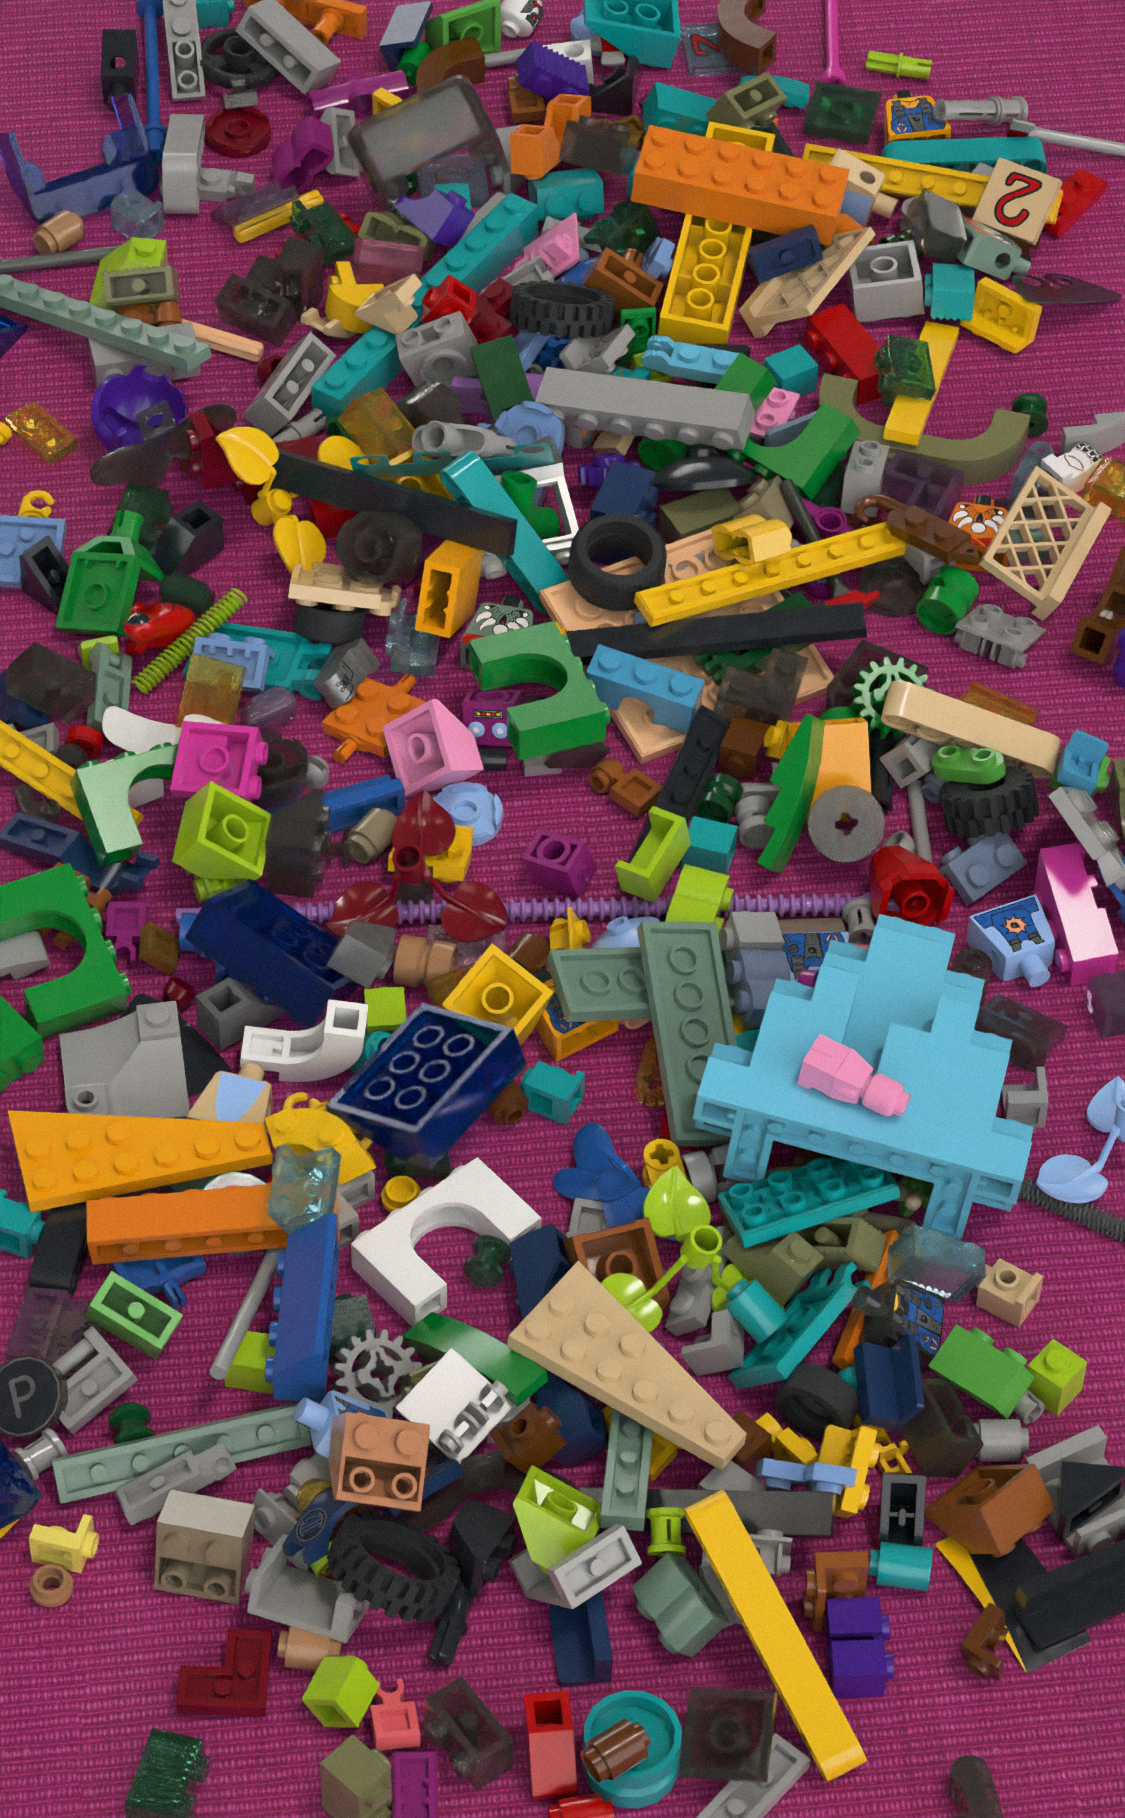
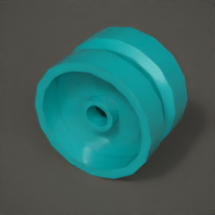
M625 1690L608 1695L593 1706L584 1724L583 1749L588 1747L587 1742L625 1718L631 1724L638 1722L646 1731L651 1745L647 1747L649 1757L612 1781L605 1779L598 1783L591 1776L584 1763L582 1771L589 1788L594 1793L600 1792L603 1801L611 1800L612 1805L619 1808L639 1809L659 1802L674 1787L679 1777L682 1727L676 1712L663 1699L645 1691Z

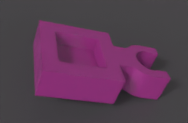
M109 901L105 933L106 940L110 939L112 943H115L113 946L116 951L117 960L120 955L129 954L131 967L137 968L138 955L134 943H140V927L148 923V903Z

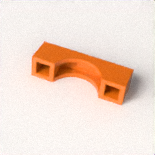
M560 93L547 103L544 126L522 124L510 134L511 174H520L525 179L530 180L540 179L592 135L591 96Z

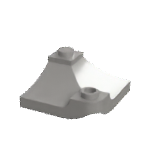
M176 1001L136 1005V1011L113 1022L86 1030L59 1034L67 1113L187 1119L190 1109ZM83 1101H91L89 1104H82Z

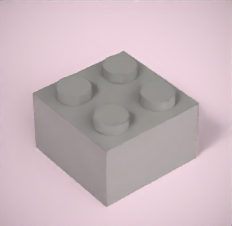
M914 240L866 246L847 270L848 285L856 319L859 322H875L881 319L907 318L913 315L924 314L922 277Z

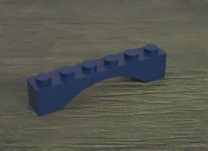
M552 1223L509 1243L512 1258L509 1262V1268L516 1281L518 1294L515 1295V1303L522 1315V1321L572 1268L563 1240L568 1237ZM545 1369L548 1382L535 1392L536 1398L533 1399V1403L539 1408H543L545 1405L548 1406L562 1422L558 1429L567 1442L553 1458L566 1468H569L608 1450L609 1437L604 1412L581 1395L574 1385Z

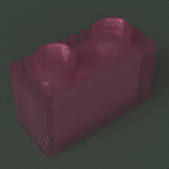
M356 238L352 265L356 284H383L386 287L413 273L421 280L424 247Z

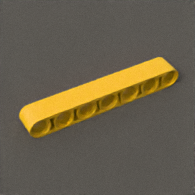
M722 1489L683 1509L700 1546L824 1780L828 1783L866 1763L867 1759L852 1728L726 1492Z

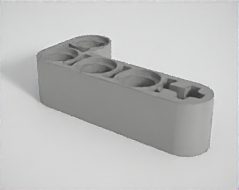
M205 114L170 115L162 158L164 214H199V172L205 145Z

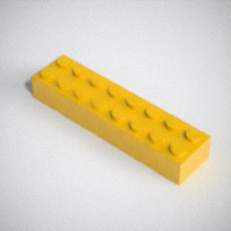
M710 121L705 136L773 152L775 134ZM690 214L685 215L660 314L657 336H668L675 343L677 341L696 345V343L728 344L749 256L748 248L751 247L755 229Z

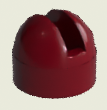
M274 355L262 359L257 367L259 379L266 383L283 358Z
M171 976L162 992L163 1001H176L177 1010L185 1009L192 1003L197 995V991L186 981Z

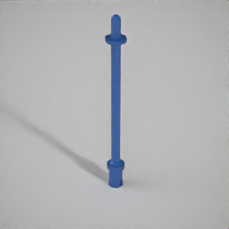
M138 0L136 2V13L140 18L144 19L147 125L141 130V139L145 144V161L149 160L150 165L162 164L167 129L161 124L157 32V19L164 14L162 0Z

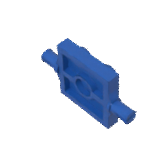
M201 1255L109 1263L113 1272L150 1295L164 1292L171 1304V1308L175 1310L179 1309V1305L183 1308L188 1303V1299L183 1294L179 1285L206 1274V1263Z

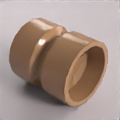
M403 934L396 953L394 984L418 987L421 982H425L428 990L450 993L458 964V944L435 940L430 946L426 938Z

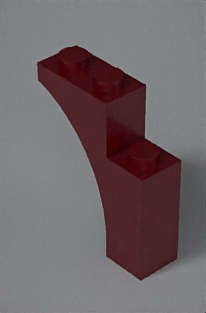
M203 411L189 414L190 430L186 431V440L192 452V456L187 457L191 476L193 478L198 477L204 490L231 483L235 493H241L246 505L253 504L255 500L260 498L257 493L262 490L264 484L250 485L241 480L231 468L222 447L215 440L223 432L211 423ZM315 435L291 441L274 442L279 449L318 460L320 444Z

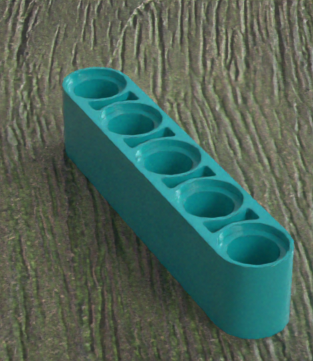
M1030 136L894 141L887 144L881 152L882 157L970 173L980 162L995 168L999 157L1044 174L1048 170L1043 143L1040 139Z
M466 450L439 472L440 479L456 502L518 520L514 555L508 558L495 555L533 606L540 613L548 615L539 599L540 590L568 581L570 578L483 460L474 451Z

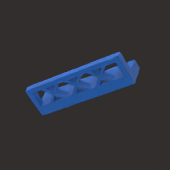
M388 774L265 810L274 815L267 854L351 830L372 808L386 809L395 816L400 815L405 808V789L400 779L391 780Z

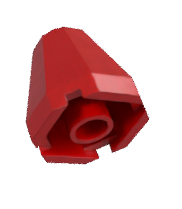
M884 846L872 855L869 866L871 911L876 919H878L879 914L898 917L924 926H928L934 921L940 924L947 919L955 891L933 863L901 846ZM890 896H892L901 911L886 910Z

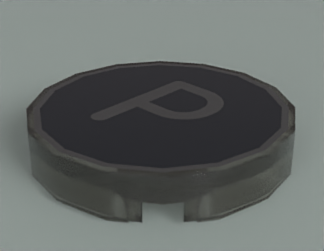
M33 1355L14 1357L1 1365L0 1432L14 1439L28 1441L39 1439L42 1431L47 1428L53 1430L59 1423L57 1419L62 1411L65 1412L68 1403V1387L62 1372L48 1360Z

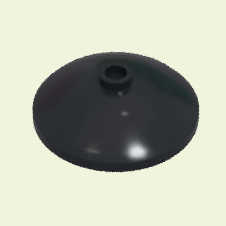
M710 448L689 449L688 457L670 461L655 472V487H659V491L716 489L756 482L755 473L749 467L731 457L711 455Z

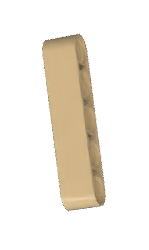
M906 681L891 682L881 716V721L887 726L942 746L957 745L959 747L976 749L990 748L998 751L1004 757L1005 767L1014 766L1015 770L1025 768L1026 772L1031 771L1035 779L1045 780L1053 776L1061 740L1057 736Z

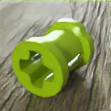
M659 1507L646 1510V1518L651 1520V1545L647 1547V1555L663 1557L667 1552L679 1556L686 1554V1546L681 1545V1519L685 1517L683 1509Z

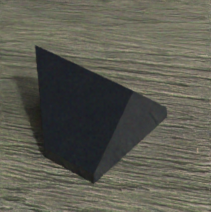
M633 55L629 58L627 68H623L619 64L609 77L606 78L602 75L600 79L605 84L597 87L592 83L588 84L590 91L588 96H591V112L631 116L633 114L642 76L637 57Z

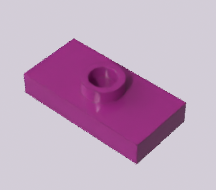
M437 1751L392 1752L393 1818H438Z

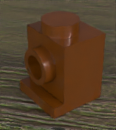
M532 1402L500 1430L494 1427L489 1431L505 1460L526 1475L531 1465L537 1468L542 1467L567 1444L558 1429L562 1425L558 1416L548 1406L545 1405L543 1408H539Z

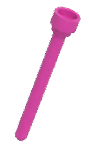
M825 0L826 69L820 76V88L827 96H839L846 90L847 83L845 72L839 68L838 1Z

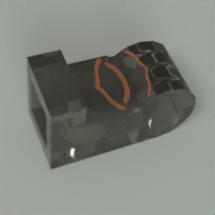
M965 1755L956 1759L952 1764L948 1783V1794L951 1800L959 1806L960 1814H957L956 1818H1004L987 1763L974 1755Z

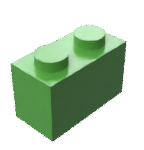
M111 1271L90 1303L85 1317L154 1360H157L177 1329L183 1314Z
M956 1324L928 1366L948 1384L1005 1419H1008L1035 1379L1024 1367L1027 1359L1007 1346L1003 1352L993 1347L992 1344L995 1340L976 1327H973L971 1332Z

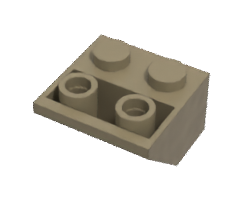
M170 1489L157 1520L154 1589L239 1605L253 1542L255 1505Z

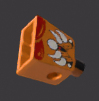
M987 495L976 496L973 499V503L959 502L955 505L948 523L970 533L971 543L979 554L978 562L955 560V567L990 573L980 566L979 562L1008 511L1002 507H995L993 499ZM995 553L993 559L1002 566L1008 567L1006 553Z

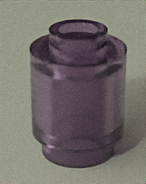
M276 686L247 700L245 706L240 708V717L244 726L258 727L261 734H266L294 720L298 703L294 694L289 689L285 690L281 686Z

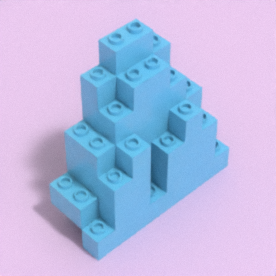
M879 914L869 949L861 948L851 943L830 940L828 951L825 953L823 964H821L815 988L805 986L799 982L776 978L773 991H771L754 1051L750 1052L737 1046H727L715 1042L711 1057H708L697 1094L692 1118L696 1120L694 1128L731 1137L722 1177L748 1184L764 1179L773 1141L934 1183L921 1229L924 1231L961 1240L972 1202L1011 1212L1013 1204L1016 1205L1024 1179L1034 1127L1013 1119L995 1117L1013 1040L999 1037L993 1033L974 1030L985 980L972 977L966 973L947 970L955 933L905 921L898 917ZM819 1034L851 1049L853 1048L874 1068L872 1076L876 1073H881L903 1084L904 1091L911 1094L910 1101L903 1115L898 1117L892 1114L890 1117H885L863 1106L862 1098H860L857 1104L830 1099L823 1092L811 1087L808 1090L798 1085L797 1081L802 1062Z

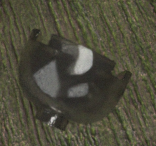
M264 733L261 736L263 742L268 743V759L265 765L259 764L257 776H260L262 779V790L260 798L252 799V803L259 807L270 809L284 807L294 802L306 788L310 771L307 750L294 737H292V742L288 739H282L281 733Z

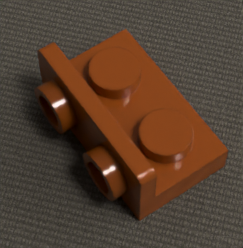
M868 1551L815 1552L813 1569L805 1570V1590L802 1593L803 1617H811L812 1632H821L827 1599L865 1597L869 1570Z

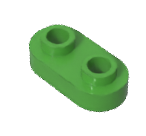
M946 745L941 747L931 759L935 777L944 781L990 784L1000 780L1006 773L1003 755L990 748L976 749Z

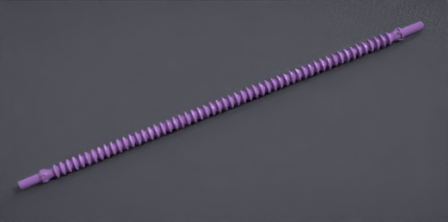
M866 892L863 896L851 897L850 893H846L845 897H840L838 893H835L834 897H828V894L824 893L821 898H818L815 893L812 894L811 898H806L804 893L801 894L800 898H795L792 893L789 895V898H784L782 894H779L778 898H772V895L768 894L765 899L761 898L760 894H757L755 899H750L748 894L745 895L744 899H739L738 895L735 894L729 912L722 910L721 914L724 919L731 912L740 911L778 913L780 918L784 916V913H789L790 917H794L795 913H800L802 917H805L806 913L810 912L813 917H816L817 913L822 912L827 917L829 912H834V915L838 917L843 907L850 901L856 899L870 900V892ZM612 896L610 901H604V898L600 897L599 901L595 902L592 897H588V900L583 902L578 897L576 902H571L570 898L567 897L565 902H559V899L556 897L554 902H548L547 898H543V901L539 903L536 901V898H532L531 902L527 903L524 898H521L519 903H515L514 899L510 898L509 903H504L510 922H514V919L517 917L522 922H525L527 917H531L533 922L537 921V917H543L545 922L548 921V917H554V920L560 917L568 919V907L573 909L579 920H582L583 916H587L589 921H592L594 916H599V919L603 921L605 916H610L611 920H614L616 916L627 917L629 915L633 916V918H637L640 915L644 917L655 915V918L660 919L661 915H667L672 899L670 896H667L666 900H660V897H658L656 902L653 903L645 899L639 901L636 896L633 897L632 901H627L625 896L621 898V901H615V898ZM890 896L886 910L901 911L892 896ZM398 900L394 906L397 908L400 916L398 924H401L404 919L408 920L409 924H412L414 919H419L421 924L424 923L425 919H430L431 923L434 924L436 919H441V913L448 904L444 900H442L441 904H436L435 900H431L430 904H424V901L420 900L419 904L415 905L412 900H409L408 904L403 905ZM321 901L318 902L317 906H312L311 902H307L306 906H300V903L296 902L293 907L289 906L288 902H285L283 907H278L276 902L273 903L272 907H267L264 902L261 904V907H255L254 903H251L250 907H244L243 903H240L238 907L215 903V908H176V924H180L181 914L186 912L216 917L227 924L239 923L240 927L244 926V922H250L252 927L255 926L256 922H261L262 926H266L267 922H273V925L277 926L280 921L284 922L285 926H288L291 921H294L297 926L300 925L301 921H306L308 926L312 924V921H318V924L321 926L323 921L331 919L335 906L333 901L329 902V906H323Z

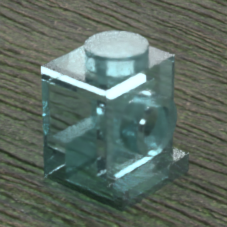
M136 190L128 195L118 194L113 199L110 206L112 227L129 239L132 237L151 239L164 230L163 203L160 201L154 203Z

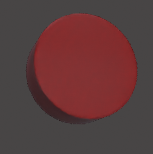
M77 725L68 729L64 745L71 754L80 758L91 759L100 755L104 737L100 732L91 727Z

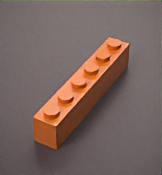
M310 1178L306 1181L286 1183L273 1181L264 1185L242 1187L230 1185L219 1189H187L183 1192L145 1193L141 1196L120 1198L107 1196L98 1200L86 1201L87 1245L92 1265L287 1247L288 1235L328 1213L337 1214L338 1243L341 1242L339 1201L335 1178Z

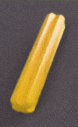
M318 190L307 192L285 202L288 203L242 224L234 225L233 235L239 243L251 240L321 209L324 202L323 196L320 195Z

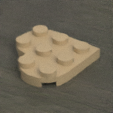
M313 562L312 570H303V565L296 564L293 567L288 598L296 599L295 602L303 606H317L318 602L333 604L332 607L341 611H353L355 607L369 608V613L374 615L390 616L392 608L400 604L401 588L398 585L392 586V590L383 588V580L366 577L362 572H358L356 577L348 575V567Z

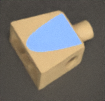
M838 148L830 165L850 169L840 214L846 213L863 227H866L873 212L891 219L898 200L881 193L885 180L884 173Z
M251 1062L244 1063L239 1074L225 1071L216 1072L189 1111L187 1119L264 1123L268 1135V1128L264 1118L272 1114V1085L262 1081L265 1074L262 1067Z

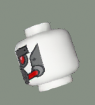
M503 0L501 3V31L511 38H516L517 36L529 37L544 16L542 1Z

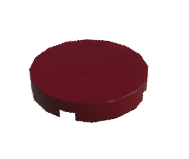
M235 106L236 110L227 111V108H223L209 117L205 124L206 142L211 150L219 155L230 158L250 157L266 149L271 141L269 119L264 113L255 108Z

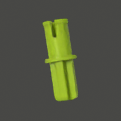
M869 51L866 69L895 74L898 79L900 76L929 81L932 60L903 56V52H900V55Z

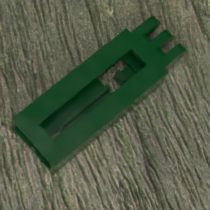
M512 334L470 347V355L494 425L505 409L523 404V401L534 402Z
M798 592L764 612L814 606ZM813 643L750 649L748 652L740 650L739 656L734 654L739 650L697 654L693 661L698 667L704 666L703 672L708 677L713 676L712 681L716 686H721L732 679L739 686Z

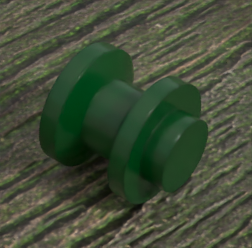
M1025 393L1016 397L1012 403V411L1031 415L1028 438L1042 435L1048 428V418L1046 416L1047 402L1045 398L1036 393Z
M126 1402L119 1405L109 1415V1428L118 1434L113 1444L155 1435L151 1428L146 1427L151 1420L149 1409L146 1406L135 1402Z

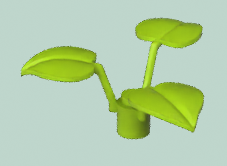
M674 1166L662 1174L650 1188L643 1204V1217H649L654 1235L661 1238L675 1235L679 1243L684 1242L680 1249L681 1257L648 1291H646L644 1284L639 1278L626 1273L612 1274L604 1279L601 1284L648 1333H651L658 1326L662 1318V1310L652 1297L683 1266L686 1265L692 1269H703L711 1265V1281L718 1286L710 1298L714 1312L726 1310L724 1306L729 1299L725 1296V1293L742 1278L748 1283L752 1279L734 1263L727 1265L722 1271L721 1277L719 1276V1264L722 1259L716 1254L722 1247V1237L717 1229L709 1225L711 1214L705 1198L685 1178L678 1166Z

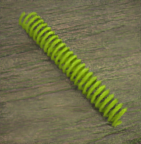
M231 588L230 592H226V595H223L222 599L218 600V603H214V607H210L209 611L205 612V615H201V618H198L197 622L193 623V626H189V630L184 631L185 634H181L180 638H176V641H173L172 645L168 646V649H164V653H160L159 657L155 658V661H151V665H147V669L144 668L143 672H139L138 676H135L130 684H136L137 688L144 695H148V691H152V687H156V683H161L160 679H165L164 675L169 676V671L173 672V667L177 668V663H182L181 659L186 660V656H190V652L194 650L196 637L206 638L210 632L215 633V629H219V625L223 626V621L227 622V617L231 618V614H236L235 610H240L239 606L244 607L242 599L233 591L240 594L245 602H248L246 595L237 588Z

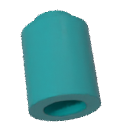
M742 1278L725 1293L729 1301L724 1307L728 1309L731 1315L757 1344H760L773 1334L789 1317L755 1278L749 1283Z
M881 1542L880 1550L871 1549L868 1575L877 1576L876 1585L928 1592L933 1548Z

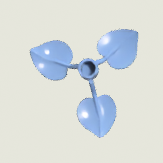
M1119 1076L1100 1089L1087 1108V1120L1099 1131L1110 1132L1098 1161L1091 1166L1086 1159L1068 1154L1057 1155L1047 1160L1040 1168L1036 1184L1049 1196L1064 1202L1086 1203L1099 1198L1106 1191L1108 1181L1098 1172L1102 1170L1116 1137L1125 1142V1083Z

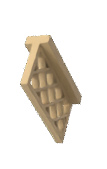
M871 226L835 234L832 246L820 244L823 260L762 282L739 309L741 316L754 337L766 336L778 322L811 316L876 235Z
M1036 465L1022 486L979 565L1032 602L1035 607L1031 613L1044 621L1061 604L1112 509L1101 501L1093 507ZM1036 481L1047 488L1050 497L1038 496L1034 485ZM1069 504L1081 514L1078 518H1068L1063 505ZM1053 505L1058 519H1047L1042 506ZM1032 506L1037 520H1026L1021 507ZM1061 527L1066 541L1055 542L1050 528ZM1040 528L1045 542L1034 543L1029 529ZM1019 529L1023 543L1013 544L1008 530ZM1037 551H1048L1053 564L1042 565ZM1016 552H1027L1032 566H1021ZM1006 553L1010 567H1004L994 560V554ZM1035 574L1040 587L1038 591L1027 584L1024 575Z

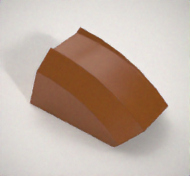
M649 1217L563 1240L571 1266L573 1267L579 1261L600 1283L612 1274L626 1273L639 1278L644 1284L646 1291H648L664 1275ZM667 1284L652 1297L661 1310L670 1303Z

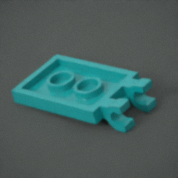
M223 622V626L219 625V629H215V633L230 636V641L244 642V637L266 640V645L276 652L275 660L269 659L264 692L245 689L236 690L291 698L293 691L297 690L307 699L321 700L322 693L317 690L313 682L333 650L332 644H313L312 639L294 632ZM191 652L183 671L185 682L192 683L189 681L193 652Z
M852 1261L840 1265L835 1273L834 1280L829 1286L826 1283L832 1275L830 1269L825 1267L815 1272L811 1278L810 1286L805 1292L797 1293L784 1309L789 1315L788 1319L760 1344L756 1342L743 1358V1367L735 1368L728 1376L737 1389L786 1380L853 1297L864 1295L868 1292L869 1288L872 1287L868 1280L857 1282L855 1285L852 1284L851 1275L857 1268Z

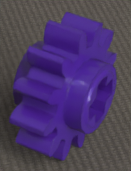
M619 453L593 456V463L577 466L578 483L580 485L590 484V486H594L596 492H599L614 461L641 467L640 462L624 460V454Z

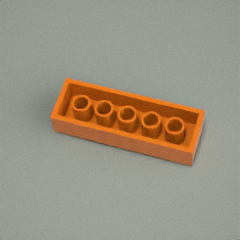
M649 125L634 172L631 201L779 235H785L813 225L817 232L819 243L832 246L845 198L850 169Z

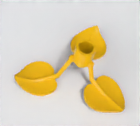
M235 427L218 435L215 440L222 447L236 475L250 485H260L265 482L262 490L257 493L260 498L253 502L251 512L259 524L264 526L275 524L273 527L274 542L290 574L292 575L293 567L296 564L303 565V570H312L313 562L322 563L326 555V543L322 533L312 522H298L296 515H286L291 509L292 499L297 497L298 494L288 493L277 488L269 491L276 476V470L272 465L279 458V452L273 440L263 431L253 427ZM342 436L328 437L319 445L318 449L319 461L352 471L350 458L367 456L358 445ZM368 458L358 461L360 464L370 465Z

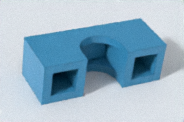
M598 644L586 671V678L593 680L600 702H605L609 708L618 710L623 698L632 697L640 699L652 708L654 712L653 723L686 734L700 708L704 679Z

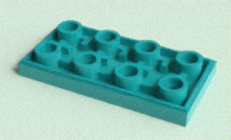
M830 1157L827 1159H813L807 1165L790 1171L781 1170L773 1172L768 1178L753 1183L736 1184L728 1191L717 1194L721 1210L743 1247L747 1248L900 1198L898 1184L889 1171L837 1157Z

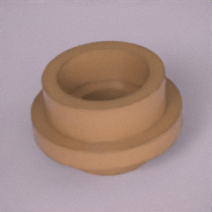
M47 1564L35 1572L30 1580L29 1588L31 1597L36 1603L45 1607H56L62 1605L71 1597L74 1585L70 1573L63 1567L56 1564ZM51 1585L59 1587L55 1590H45V1588Z

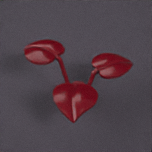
M422 790L405 806L392 831V844L395 849L392 861L396 872L391 875L392 885L390 893L387 895L384 887L373 881H360L351 885L338 899L327 926L330 931L340 937L351 920L389 926L394 929L400 916L397 908L391 902L397 897L401 881L410 885L418 884L423 880H427L441 898L449 903L441 913V923L445 932L452 939L459 942H478L503 931L507 926L508 916L501 898L488 885L477 881H465L457 887L454 897H452L433 877L432 872L429 871L425 855L439 856L447 851L455 839L456 828L450 814L426 790Z

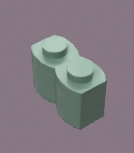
M667 1552L632 1586L633 1592L638 1599L635 1602L637 1609L645 1618L652 1622L655 1621L660 1630L658 1634L660 1642L673 1654L681 1653L693 1657L729 1623L728 1617L719 1603L706 1590L700 1576L682 1556Z

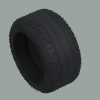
M605 514V516L595 517L582 525L572 540L568 564V573L572 586L583 599H586L588 603L596 605L598 608L601 607L610 611L635 609L637 607L634 603L636 592L663 584L667 562L665 543L657 530L653 529V526L637 517L626 514ZM621 550L638 557L645 567L636 573L616 575L599 569L589 558L601 551Z

